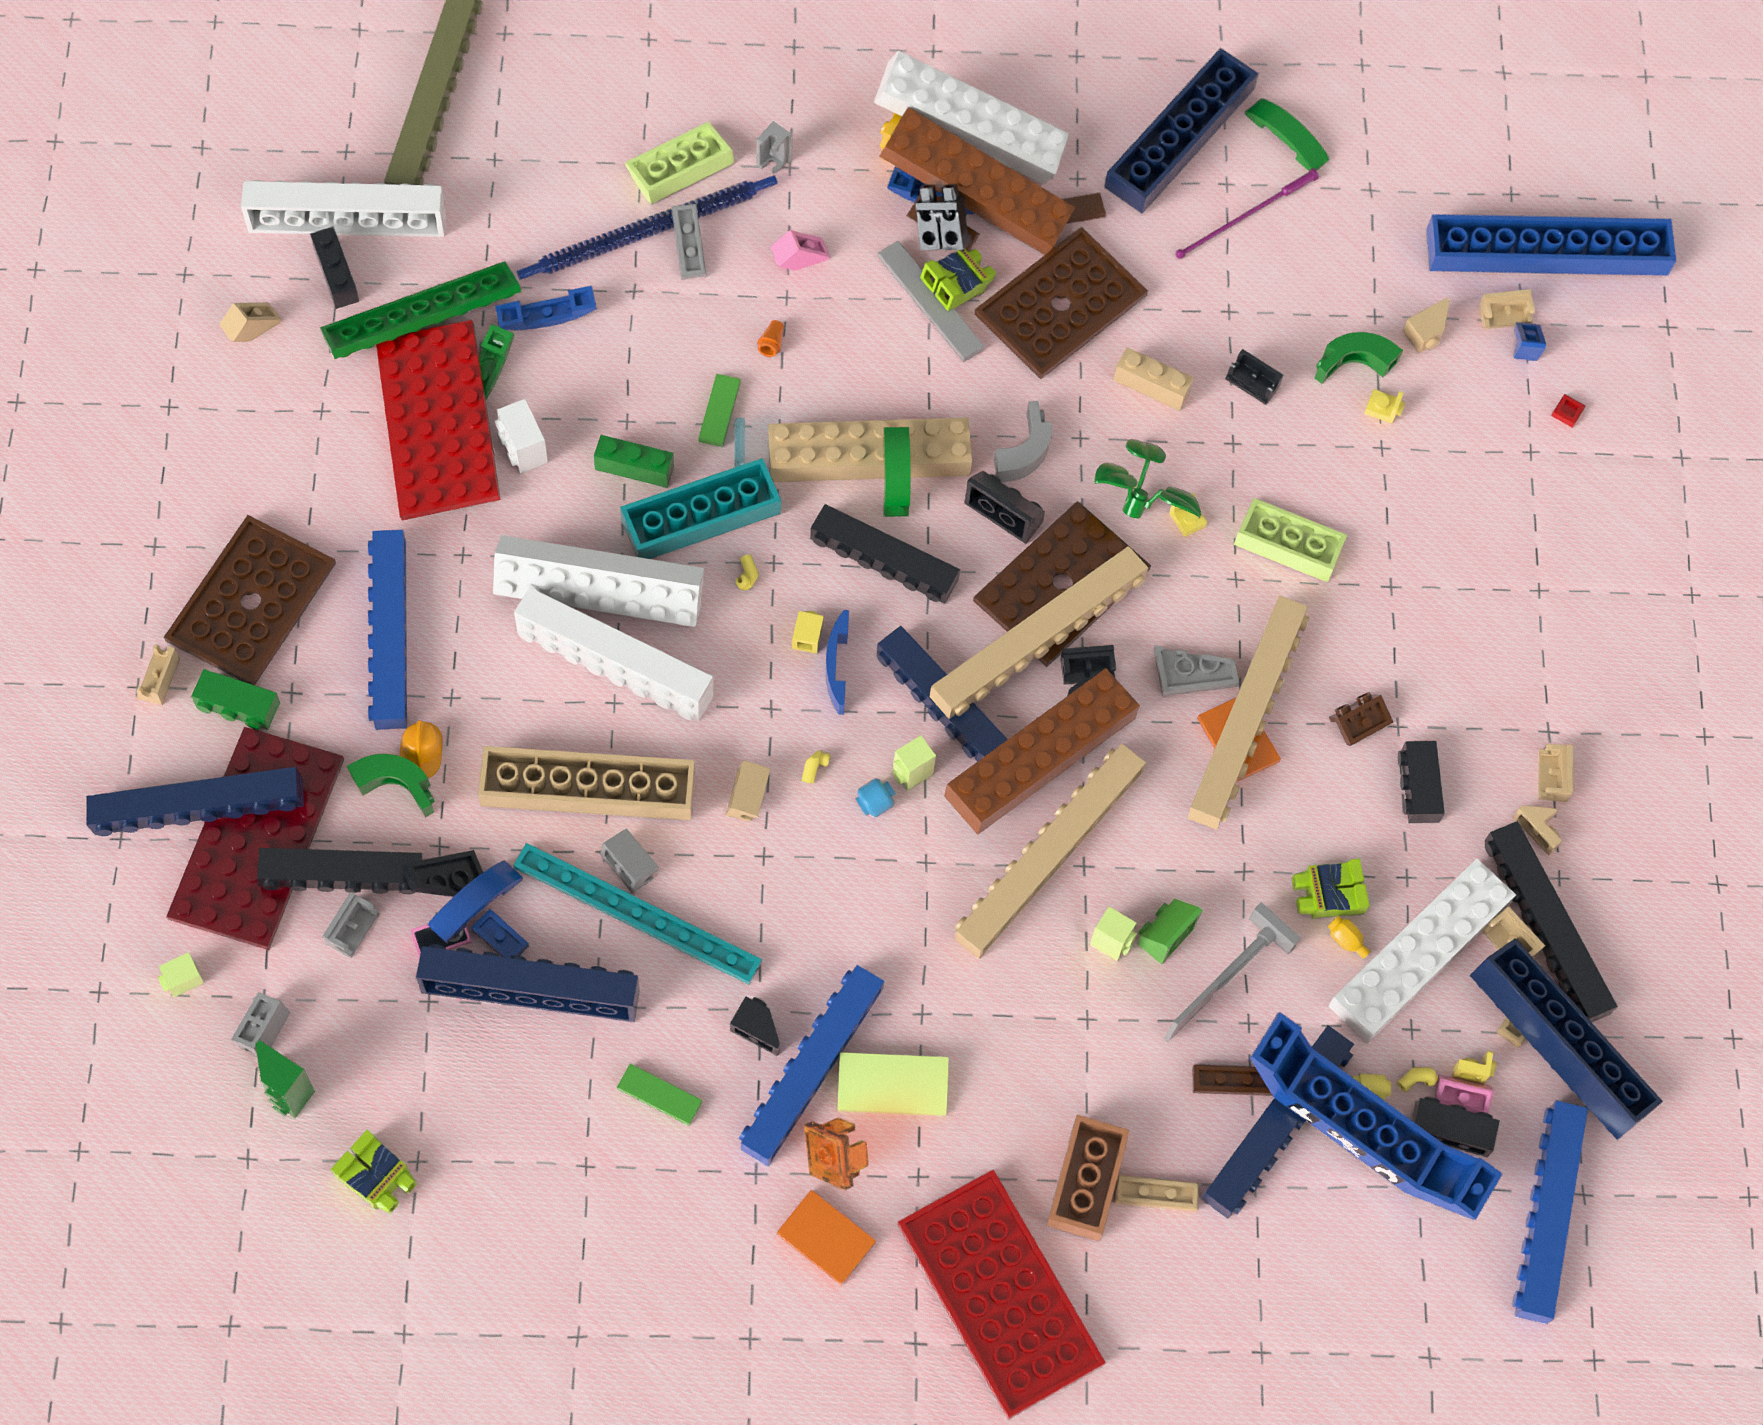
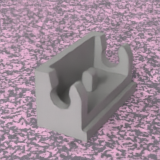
M774 121L757 138V166L763 169L769 162L773 161L776 163V166L772 168L773 174L779 172L786 163L792 161V133Z
M627 828L603 843L600 855L632 894L654 878L653 874L658 871L659 867Z
M350 892L322 936L325 944L351 958L379 915V911L374 909L372 903Z
M258 992L231 1040L246 1052L250 1050L257 1056L256 1042L260 1040L271 1047L291 1012L281 1001Z

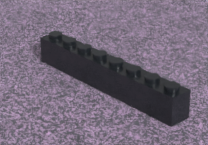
M1516 821L1490 832L1484 841L1485 850L1495 860L1500 878L1505 880L1509 889L1516 894L1513 902L1519 905L1524 923L1530 926L1532 932L1545 945L1542 950L1546 956V963L1549 970L1555 973L1558 978L1559 987L1591 1022L1611 1015L1618 1006L1519 822Z

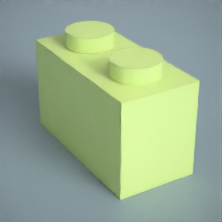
M922 735L895 751L892 775L899 785L903 784L907 791L931 777L934 773L936 755Z
M1109 906L1095 927L1090 945L1117 961L1121 954L1126 956L1133 946V941L1137 936V933L1134 932L1137 923Z

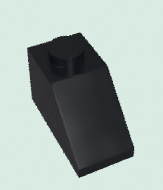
M745 996L730 1022V1031L778 1056L780 1042L770 1009L761 999L756 997L751 999Z

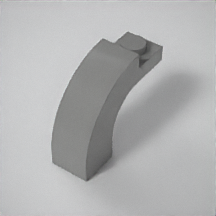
M1028 401L1026 414L1029 438L1017 447L995 449V473L1001 482L1015 481L1026 477L1041 465L1047 455L1052 434V422H1045L1044 410L1039 409L1038 401Z

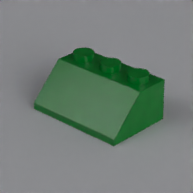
M258 1040L255 1045L260 1079L265 1088L264 1093L269 1097L268 1101L273 1104L272 1108L285 1117L287 1114H290L296 1118L315 1090L302 1067Z

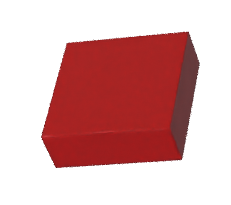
M1564 394L1551 416L1573 428L1586 405Z

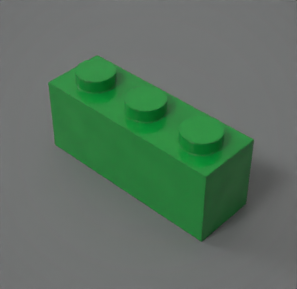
M600 435L593 456L595 470L665 488H668L674 469L673 452L605 435Z
M203 669L191 695L198 710L204 713H211V711L218 713L229 721L239 720L245 722L248 727L253 729L263 728L268 730L280 705L276 692Z

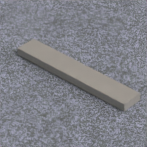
M899 241L878 252V258L963 362L984 350V345L954 309L947 311L935 297L936 292L932 293L920 279L922 269Z

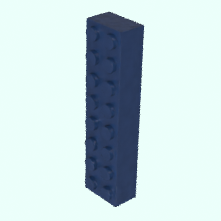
M1220 48L1107 171L1104 188L1143 214L1254 91L1259 73Z
M1516 938L1487 957L1469 975L1617 1140L1663 1102Z
M431 944L429 947L422 946L416 974L422 994L635 1022L640 994L638 975H634L633 972L628 970H618L617 973L609 972L606 968L592 966L591 969L580 968V965L575 963L553 964L552 961L547 959H538L537 962L528 961L525 957L518 955L506 958L499 957V954L494 952L476 954L466 948H457L454 951L447 950L444 946Z

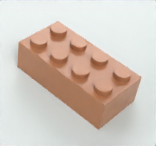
M1076 1115L1048 1216L1047 1227L1100 1241L1129 1136V1129Z

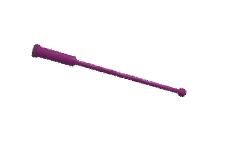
M1312 168L1308 173L1284 186L1281 192L1187 248L1177 250L1176 257L1179 259L1184 258L1185 254L1283 195L1288 196L1311 181L1317 180L1319 178L1317 171Z

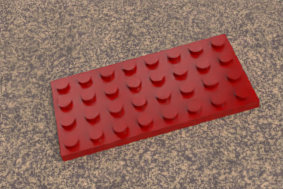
M468 320L398 336L394 340H387L376 344L401 520L501 500L473 321Z
M994 1169L898 1221L897 1224L1008 1420L1106 1364Z

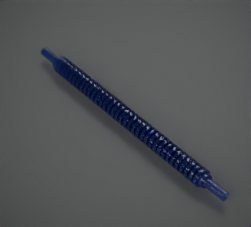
M775 175L754 183L745 180L742 181V184L737 183L736 186L726 187L724 190H719V193L717 191L713 192V195L710 193L707 197L702 196L701 199L691 200L689 203H684V205L696 204L699 219L700 215L705 217L706 214L710 215L712 212L715 213L718 210L721 211L724 208H729V205L734 206L735 203L739 204L741 201L750 200L757 194L756 192L774 186L778 182ZM667 209L666 212L662 211L660 214L656 213L654 216L651 215L648 218H643V222L638 220L637 224L632 222L631 226L627 224L625 228L621 226L619 230L616 228L613 232L608 231L607 234L597 235L596 240L592 237L590 242L586 239L584 244L578 242V246L573 244L572 248L570 246L566 247V250L562 248L560 253L557 250L554 251V255L553 253H549L548 257L543 255L542 259L538 260V263L517 270V276L519 280H522L540 272L552 274L553 270L557 272L559 268L563 270L565 266L568 268L571 264L576 265L577 262L581 263L583 260L592 259L594 254L597 257L600 256V252L606 254V250L611 252L612 248L616 250L618 246L622 248L624 244L627 246L630 245V242L635 243L636 240L640 241L642 238L651 237L653 232L656 235L659 234V230L661 233L665 231V228L670 230L671 226L674 228L672 210Z

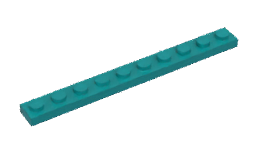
M528 843L525 844L513 864L514 869L750 985L762 963V959Z

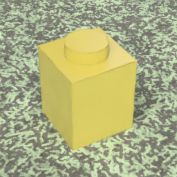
M814 611L798 612L792 638V649L817 654L823 630L824 616Z

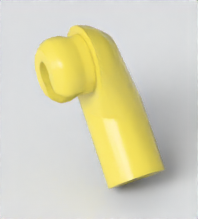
M745 555L740 558L744 572L735 581L737 587L741 590L751 589L759 577L752 555Z
M818 750L806 760L801 781L814 784L817 768L819 765L828 766L831 755L823 753L822 750Z

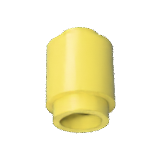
M1359 1073L1358 1076H1351L1384 1101L1386 1097H1390L1391 1081L1386 1080V1075Z

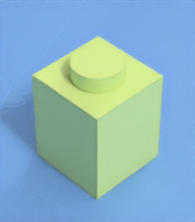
M189 952L159 966L162 973L158 977L164 992L170 990L173 997L204 984Z

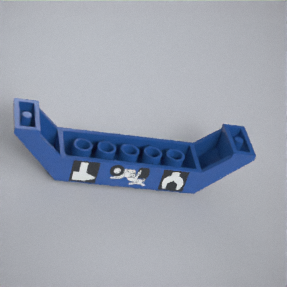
M1281 1012L1277 1013L1250 1056L1251 1061L1273 1097L1406 1194L1476 1220L1503 1173L1482 1158L1473 1157L1440 1142L1315 1051L1302 1033V1027Z

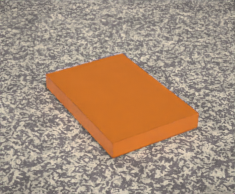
M1236 698L1201 713L1197 717L1214 749ZM1263 731L1261 736L1256 735L1254 742L1258 744L1253 757L1247 756L1245 763L1249 764L1244 779L1279 763L1281 760L1265 731Z
M812 1190L809 1191L776 1232L780 1238L841 1286L876 1243L875 1239Z

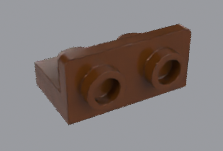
M1370 692L1362 694L1356 698V703L1350 706L1345 704L1336 708L1335 714L1329 717L1331 722L1337 723L1346 745L1351 746L1394 723L1382 695H1373Z

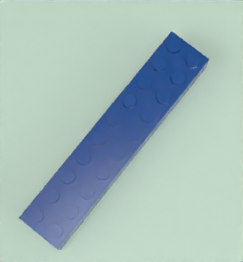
M1432 214L1426 229L1429 271L1668 276L1676 262L1672 219Z

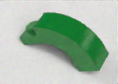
M1353 332L1344 334L1327 344L1323 357L1316 365L1318 370L1315 379L1323 384L1339 367L1353 362L1365 364L1384 377L1399 362L1403 350L1389 339L1374 333Z
M884 427L883 515L884 517H909L911 493L909 427Z
M374 754L363 757L346 766L362 795L382 785H399L411 793L425 818L434 813L431 804L435 800L428 790V787L431 786L429 779L421 768L412 761L393 754Z

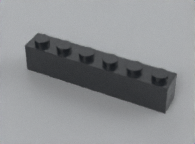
M824 504L811 526L810 539L816 545L828 547L843 558L849 557L857 561L865 569L878 571L884 578L888 580L894 579L911 591L917 590L925 594L931 601L945 604L959 580V568L829 505Z
M259 848L257 881L258 886H262L265 890H278L279 887H290L293 891L318 888V891L321 892L345 889L349 893L372 890L373 893L377 894L388 893V890L410 895L415 892L411 891L402 867L406 863L422 860V853Z

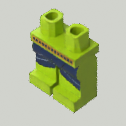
M964 249L953 252L937 262L931 260L925 263L920 279L932 293L936 292L935 297L947 311H950L975 296L983 294L987 285L994 280L996 272L991 266L984 268L979 266L982 257L977 249L970 251ZM931 276L935 278L934 283L930 279ZM945 294L950 296L949 301L945 298Z
M1360 858L1350 859L1345 863L1308 866L1306 871L1296 873L1291 878L1294 891L1304 889L1307 891V897H1298L1296 900L1298 914H1311L1312 919L1364 915L1370 906L1366 885L1362 884L1364 876Z
M366 1130L350 1147L353 1155L347 1151L330 1170L334 1177L369 1203L375 1210L380 1208L391 1214L399 1204V1201L391 1195L392 1192L399 1187L408 1194L416 1187L417 1182L410 1174L407 1165L380 1143L370 1131ZM356 1158H358L362 1163H364L369 1169H367L363 1164H361Z

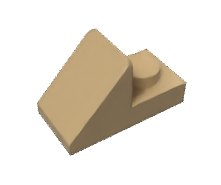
M1522 805L1513 818L1519 822L1520 826L1549 856L1562 842L1558 832L1553 827L1547 825L1556 815L1558 809Z

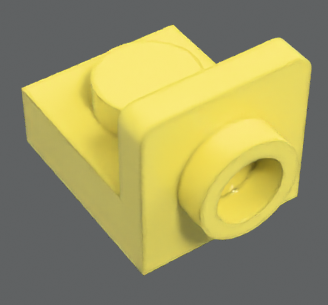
M1373 389L1364 414L1393 423L1395 415L1401 416L1405 402L1401 401L1404 392L1399 391L1397 397Z
M1171 506L1169 514L1184 537L1207 526V521L1202 514L1199 518L1183 509Z
M1487 1051L1482 1058L1481 1064L1471 1058L1459 1059L1453 1067L1452 1077L1484 1084L1489 1077H1493L1496 1061L1492 1060L1493 1052Z

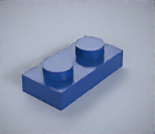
M491 909L471 927L472 931L501 957L520 956L529 947V943Z

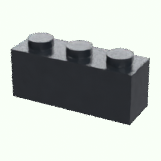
M334 226L310 233L313 248L335 308L338 309L359 302L357 289Z
M1405 741L1402 749L1398 751V765L1402 766L1403 775L1400 777L1401 790H1405L1406 797L1403 800V813L1408 815V823H1439L1445 812L1437 742Z
M1424 1097V1099L1420 1098L1415 1104L1412 1116L1414 1123L1446 1146L1487 1158L1494 1151L1500 1120L1494 1119L1489 1113L1477 1112L1476 1114L1466 1111V1108L1461 1105L1452 1104L1448 1106L1441 1104L1436 1098Z

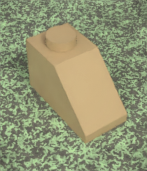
M1448 298L1407 319L1403 333L1419 353L1426 349L1430 351L1440 344L1450 303Z
M268 302L233 303L219 325L232 342H250L279 324L282 319Z

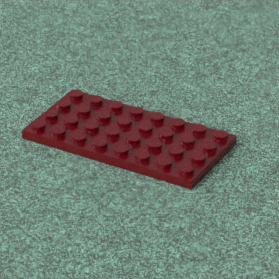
M244 727L224 777L296 767L303 777L304 806L295 807L292 811L274 810L264 815L252 813L245 814L240 818L223 817L217 818L212 822H205L166 915L167 919L269 950L293 890L290 887H279L278 890H265L262 886H258L259 848H310L344 762L343 755Z

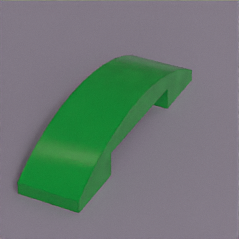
M1261 98L1245 111V115L1262 129L1266 126L1297 154L1296 160L1308 171L1312 168L1317 171L1329 161L1330 158L1316 138L1304 125L1280 106Z
M491 324L481 344L482 351L479 355L486 400L498 380L514 338V333Z

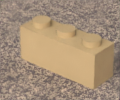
M1127 347L1116 366L1113 381L1180 411L1191 391L1194 377Z

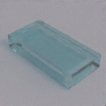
M745 418L735 419V467L745 464Z

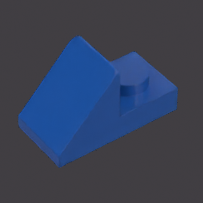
M1516 322L1514 332L1517 342L1514 359L1537 361L1546 347L1541 326L1539 324Z

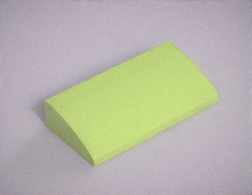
M706 122L625 162L643 195L650 204H653L734 164L732 149L713 126Z
M1253 498L1234 545L1328 582L1347 535Z
M840 1052L837 1111L946 1116L949 1057Z

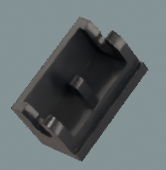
M1242 349L1237 356L1236 362H1232L1225 379L1267 405L1279 389L1283 374Z
M1114 645L1062 649L1060 662L1064 685L1090 680L1105 668L1115 677Z

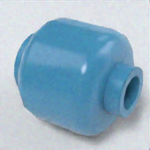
M874 778L858 789V797L855 799L866 816L870 814L873 817H878L894 806L892 796L896 793L888 781L882 783L880 779Z

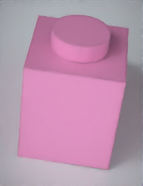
M789 230L771 246L775 262L779 267L790 270H799L827 261L830 258L822 238Z

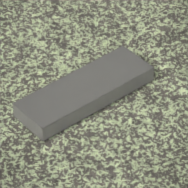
M696 204L672 206L681 279L705 277L706 270Z

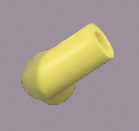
M1413 1067L1396 1084L1403 1092H1407L1416 1082H1424L1427 1086L1435 1085L1438 1082V1076L1431 1067Z

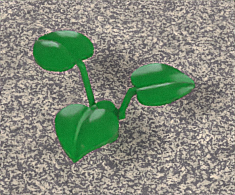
M1129 439L1126 443V449L1131 454L1145 459L1139 482H1137L1133 475H1129L1124 467L1113 463L1101 464L1095 473V484L1105 483L1128 489L1123 512L1129 517L1141 518L1145 507L1150 509L1152 503L1158 497L1164 502L1192 513L1199 518L1201 516L1197 499L1185 490L1167 487L1166 491L1160 489L1149 500L1147 497L1148 493L1141 489L1150 460L1156 463H1163L1166 459L1164 450L1155 444L1137 439Z

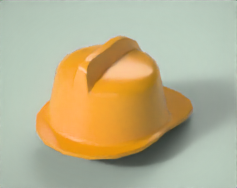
M418 720L417 723L407 727L401 737L400 756L420 767L428 779L434 776L440 769L443 744L441 731L432 723Z

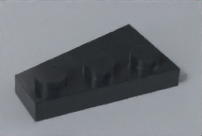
M474 850L410 862L402 867L412 892L454 897L472 880L483 873Z

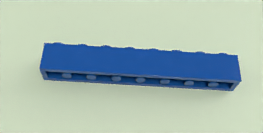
M404 530L372 531V540H368V554L372 556V563L368 564V577L372 579V587H368V600L373 602V610H368L369 626H373V634H368V647L373 649V657L368 658L369 673H373V681H368L369 697H373V705H368L369 721L374 722L376 730L407 729L406 539Z
M856 965L853 971L848 970L841 981L843 987L839 993L833 992L826 1004L829 1007L824 1015L820 1013L812 1025L814 1031L811 1036H805L798 1046L800 1052L796 1059H789L783 1070L786 1074L781 1081L776 1080L768 1093L771 1097L766 1104L762 1102L754 1114L756 1120L751 1127L747 1125L739 1137L741 1140V1150L768 1167L840 1057V1052L844 1051L884 988V980L859 965Z
M1556 1100L1544 1112L1543 1123L1547 1124L1546 1131L1542 1133L1539 1141V1149H1542L1541 1159L1537 1160L1534 1174L1538 1175L1537 1185H1533L1530 1194V1201L1534 1202L1533 1209L1528 1212L1526 1227L1529 1228L1528 1238H1524L1521 1253L1525 1254L1524 1263L1519 1265L1517 1280L1520 1281L1519 1291H1515L1512 1306L1516 1308V1317L1548 1324L1554 1319L1588 1108Z

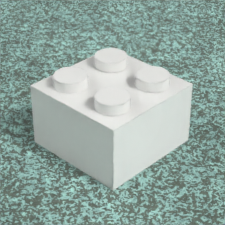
M523 399L497 409L498 420H495L499 431L497 435L501 445H506L508 450L507 457L511 466H516L521 474L547 464L545 439L526 400Z

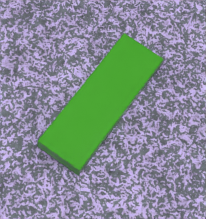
M716 374L699 434V442L723 447L741 383L739 378Z
M629 1064L617 1086V1089L688 1126H690L702 1104L701 1099L632 1064Z

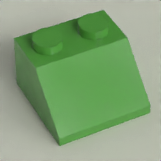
M1174 899L1169 905L1164 903L1156 912L1157 918L1152 924L1148 921L1138 932L1141 935L1138 945L1160 964H1163L1195 929L1203 910L1177 899Z

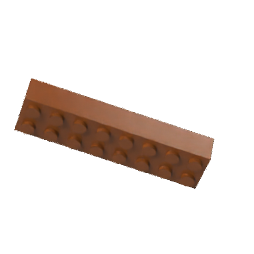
M909 107L901 116L879 157L921 182L936 185V191L941 194V187L944 185L957 184L959 196H965V208L1044 255L1054 247L1075 208Z
M1105 668L947 783L944 797L976 834L979 835L1132 722L1137 716L1140 705Z

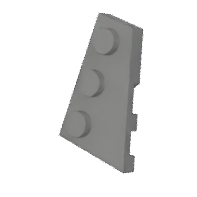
M1154 645L1153 650L1162 696L1234 688L1239 685L1234 659L1206 654L1203 656L1194 655L1184 650L1177 649V651L1163 649L1164 647Z

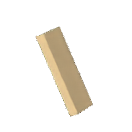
M1118 1175L1115 1204L1197 1212L1199 1183Z

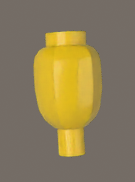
M1337 916L1327 926L1331 930V937L1346 951H1356L1363 959L1371 952L1364 945L1362 933L1350 920Z

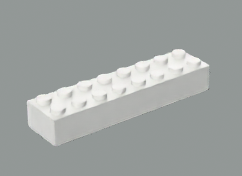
M897 51L888 61L874 100L875 104L900 116L909 107L1007 167L1042 184L1047 183L1056 175L1069 133L900 51Z
M261 180L243 181L241 209L248 233L310 234L334 226L337 235L444 237L446 210L441 186L433 184L410 185L407 183L387 185L385 183L361 184L358 182L343 184L336 182L312 183L310 181L300 183L282 180L277 182H263Z
M501 535L495 551L493 594L522 599L530 587L569 607L696 627L701 609L704 568Z
M530 587L514 611L517 633L525 641H534L550 653L557 652L563 655L568 662L572 664L579 663L587 667L588 671L599 676L602 674L608 677L615 685L620 687L624 685L642 698L647 696L655 700L656 704L664 709L671 708L677 711L684 719H694L699 722L714 697L713 676Z
M1476 859L1333 997L1328 1007L1368 1044L1489 925L1490 921L1511 903L1516 894L1482 862Z

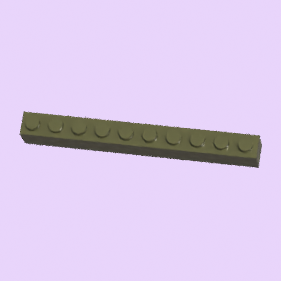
M445 1L384 180L385 184H424L423 174L424 171L428 172L430 154L431 151L434 152L436 149L437 133L443 129L444 112L449 110V97L451 92L456 90V76L463 69L464 61L462 58L464 53L469 51L470 34L475 33V19L482 12L483 1Z

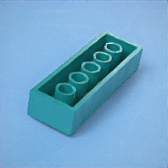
M763 458L621 506L620 513L621 521L636 557L652 559L781 514V499Z

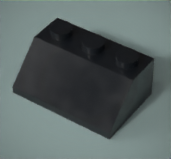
M981 471L970 477L967 481L964 504L1026 544L1043 523L1045 511L1038 503L1030 502L1024 498L1017 489L1004 485L997 476Z

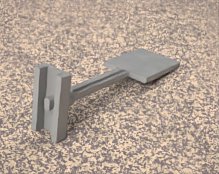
M1261 902L1249 917V920L1261 930L1257 934V938L1173 1021L1164 1039L1169 1042L1210 1001L1213 994L1222 989L1264 946H1269L1272 942H1275L1284 952L1289 954L1296 947L1295 944L1301 937Z

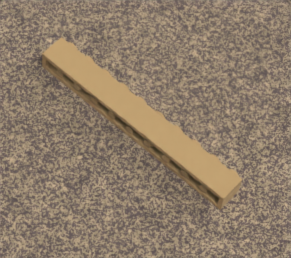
M1129 546L933 684L929 697L948 719L956 714L958 716L962 715L975 700L978 702L983 700L993 687L1004 685L1009 680V676L1014 672H1022L1035 657L1037 659L1043 657L1053 644H1061L1074 629L1079 631L1088 623V619L1094 615L1098 617L1103 614L1107 606L1113 601L1118 603L1126 596L1127 591L1132 588L1137 589L1146 581L1145 576L1148 567Z
M1279 595L1190 807L1188 819L1216 830L1221 821L1226 822L1231 808L1227 807L1230 799L1235 801L1240 788L1236 783L1238 778L1244 779L1249 764L1245 763L1247 756L1253 757L1258 743L1254 742L1256 735H1262L1266 725V721H1263L1265 713L1270 715L1275 703V700L1271 699L1273 693L1279 694L1284 679L1280 678L1282 672H1288L1293 659L1289 657L1290 652H1296L1301 637L1297 636L1299 630L1305 631L1310 617L1305 616L1308 608L1307 605Z
M1121 744L1116 750L1112 748L1103 759L1105 763L1100 768L1096 766L1087 777L1089 781L1085 786L1079 785L1071 795L1073 799L1068 805L1063 803L1055 813V820L1051 824L1046 822L1038 832L1040 837L1035 842L1032 840L1028 842L1022 850L1024 855L1018 861L1014 859L1005 870L1007 874L1002 880L997 878L989 887L988 891L990 893L985 899L980 897L971 909L973 910L972 914L968 918L963 916L956 924L954 940L975 957L981 958L1143 773L1146 762L1125 745Z

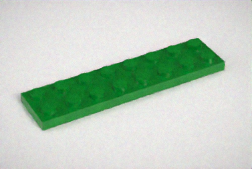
M503 261L322 326L320 330L334 359L344 358L351 355V353L362 349H370L376 344L387 340H394L406 333L417 332L428 325L441 323L453 316L464 315L475 308L488 306L492 302L503 298H510L522 291L509 266Z

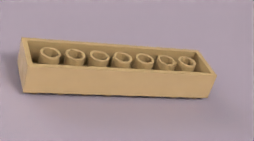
M969 417L768 424L770 476L773 482L884 479V427H909L911 478L970 476L972 457Z
M484 746L478 797L482 807L691 821L695 760Z

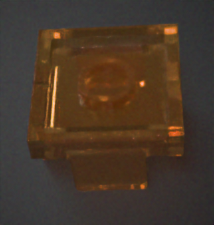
M835 1118L824 1124H818L814 1121L805 1124L809 1175L843 1190L854 1187L853 1178L859 1176L860 1170L869 1165L867 1143L860 1140L849 1146V1137L846 1134L855 1131V1124L841 1118Z

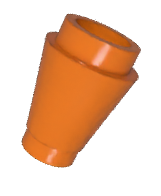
M772 320L758 339V351L763 356L774 357L780 352L784 329L782 322Z

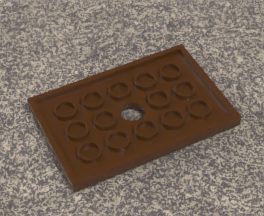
M1080 227L978 306L974 314L1029 369L1042 379L1145 298L1148 290L1085 229ZM1056 297L1060 299L1067 298L1071 306L1065 311H1059L1052 306V300Z
M1077 501L974 596L973 602L1008 632L1067 590L1065 588L1057 589L1054 586L1053 578L1059 574L1069 576L1073 586L1129 545ZM1134 551L1135 554L1148 567V572L1151 568V565L1144 558H1142L1136 551ZM1114 601L1107 606L1106 611L1115 603ZM1103 614L1098 617L1094 615L1088 619V623L1079 631L1074 629L1069 633L1064 642L1059 645L1053 644L1049 647V651L1038 660L1048 667L1061 655L1062 649L1068 648Z
M247 515L171 625L164 639L173 646L243 682L255 685L336 565V561L334 558ZM256 593L261 597L259 606L254 609H246L241 605V600L245 595Z

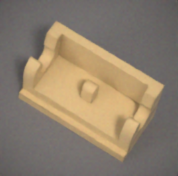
M1531 289L1483 294L1478 306L1483 328L1515 326L1516 322L1532 323L1531 314L1535 313Z
M155 644L146 674L136 692L137 699L163 705L180 658L174 647L168 646L167 650L164 651L159 648L158 644Z
M1546 744V749L1539 750L1538 799L1567 802L1573 794V745Z
M745 760L742 761L737 770L725 816L745 821H752V818L758 817L771 768Z
M1509 906L1490 921L1489 925L1482 931L1498 950L1515 938L1533 958L1545 947Z

